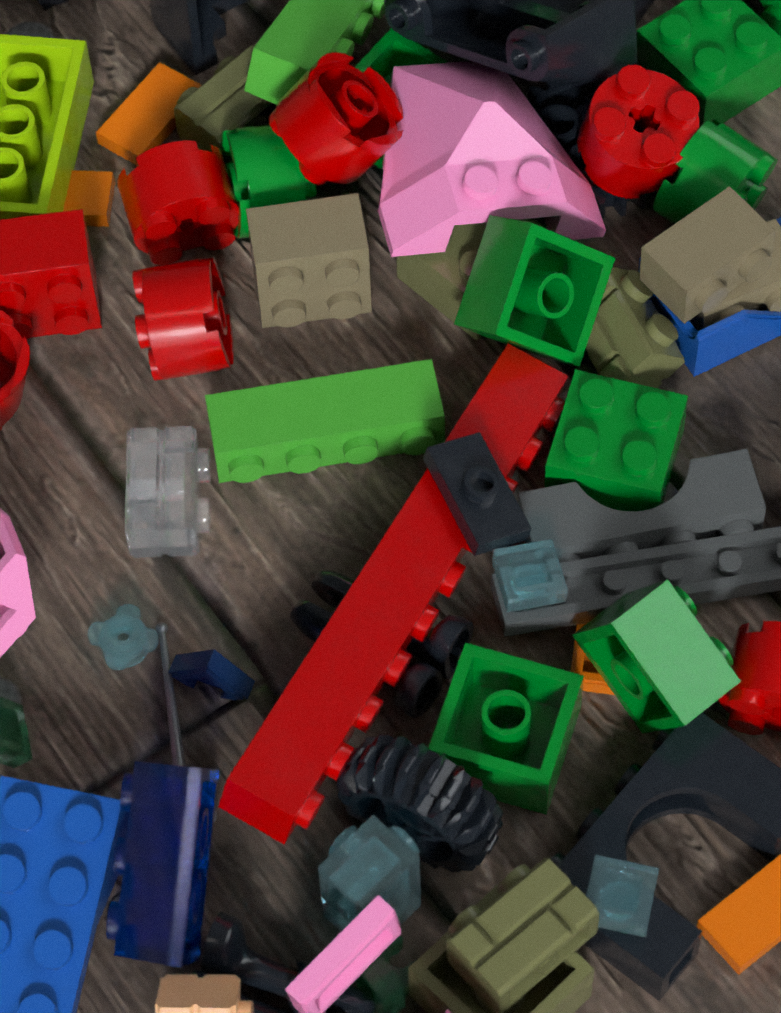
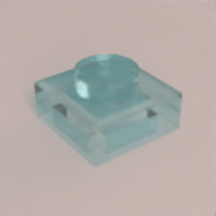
M552 539L493 549L492 565L507 613L566 602L568 589Z
M595 855L586 897L597 907L600 913L598 927L646 937L659 868Z

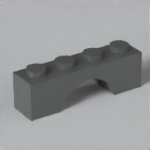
M747 449L690 459L686 480L677 494L664 504L644 511L629 512L606 507L588 496L576 482L518 493V504L532 528L528 539L522 541L529 568L761 530L766 513V505Z

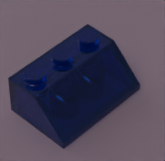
M135 761L134 773H126L124 775L121 787L120 808L123 812H129L127 838L118 837L113 861L114 875L122 876L120 902L111 901L106 926L107 939L116 940L115 956L175 967H183L200 959L219 777L218 769Z

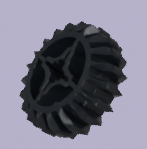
M379 734L378 737H366L364 742L354 750L336 784L339 788L338 797L346 805L345 809L348 814L359 819L361 828L375 834L378 841L389 844L395 850L417 861L426 862L434 869L442 866L450 872H460L461 870L473 871L477 865L481 864L486 854L489 855L499 839L497 834L503 825L501 818L504 813L499 805L496 804L497 799L493 793L483 789V783L480 779L471 777L464 771V765L454 764L446 758L444 753L437 754L429 750L424 743L419 745L412 744L405 737L394 739L390 735Z

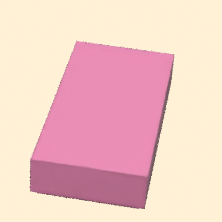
M379 895L285 988L297 1011L300 1013H324L401 934L402 929L395 910Z

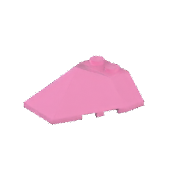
M473 61L393 67L390 87L402 106L404 118L397 123V131L403 130L402 137L383 155L382 188L378 204V213L391 257L445 252L454 225L487 223L489 215L514 220L543 217L548 230L572 240L604 237L606 228L592 186L508 73Z

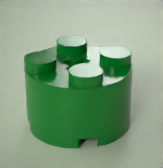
M713 119L712 122L708 120L696 131L681 151L680 155L683 158L676 164L681 169L672 180V183L664 179L656 195L653 211L672 224H675L729 186L755 210L768 189L763 184L772 173L778 159L725 124L720 123L716 119Z
M270 124L222 131L220 150L223 153L233 185L234 195L239 204L238 225L234 229L237 239H249L246 209L309 200L308 198L316 197V184L304 177L299 168V161L287 148L283 139L272 130Z

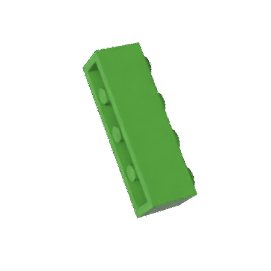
M290 0L254 46L244 91L277 105L279 100L325 54L337 52L352 56L355 43L363 45L366 41L374 17L381 19L384 16V0Z
M432 359L205 395L219 483L229 481L248 483L262 476L285 472L303 474L312 472L322 466L347 462L351 464H364L377 457L402 453L420 455L426 452L427 447L445 442V415Z

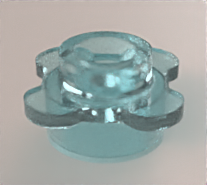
M125 604L117 609L116 615L105 622H94L88 629L89 642L101 648L107 666L113 670H124L139 664L146 657L147 653L153 652L159 644L158 633L144 625L140 619V610L134 605ZM122 633L129 635L128 639L124 641L118 640V636Z

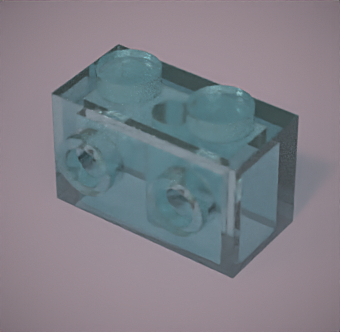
M374 815L358 829L355 826H351L344 830L329 849L330 856L318 866L323 915L342 932L379 895L395 910L401 926L421 906L420 856H418L420 851L413 839L396 825L388 829Z

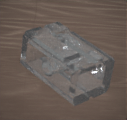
M192 426L165 427L164 430H159L157 427L130 428L127 431L125 535L129 554L134 558L161 557L163 554H167L170 557L196 556L200 553V533H211L210 499L200 498V483L211 482L210 448H199L197 429H194Z

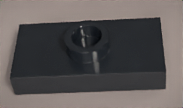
M480 432L427 447L423 460L474 556L528 539L532 528Z

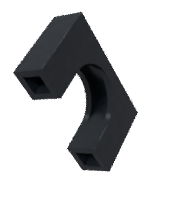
M704 713L699 714L686 726L661 730L652 746L655 753L643 767L637 763L629 767L615 788L614 792L618 796L605 811L597 807L586 817L576 834L579 841L566 856L558 852L551 858L552 862L570 879L571 884L577 886L597 907L600 913L598 931L584 945L658 1001L662 999L698 955L702 930L650 893L635 877L626 855V848L633 836L642 827L657 818L672 814H693L716 822L770 862L781 853V768Z

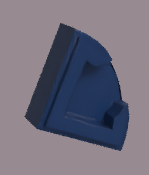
M215 649L177 654L168 671L173 678L193 689L197 680L221 688L223 692L220 698L227 700L248 699L255 680Z

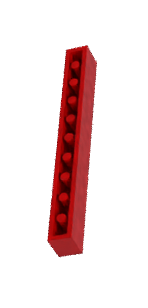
M508 343L445 442L480 432L514 494L519 482L511 479L517 468L528 472L544 443L537 438L540 431L544 428L552 432L560 420L565 400L561 399L560 395L569 376ZM428 468L226 780L218 807L284 845L296 825L306 830L311 825L325 799V796L317 791L327 776L335 781L339 779L355 750L353 746L347 744L356 729L365 734L368 732L384 703L382 699L376 697L384 683L393 687L397 685L412 658V655L406 652L405 649L412 638L421 642L424 641L440 610L433 607L434 602L440 593L448 598L452 596L467 568L459 562L465 552H471Z

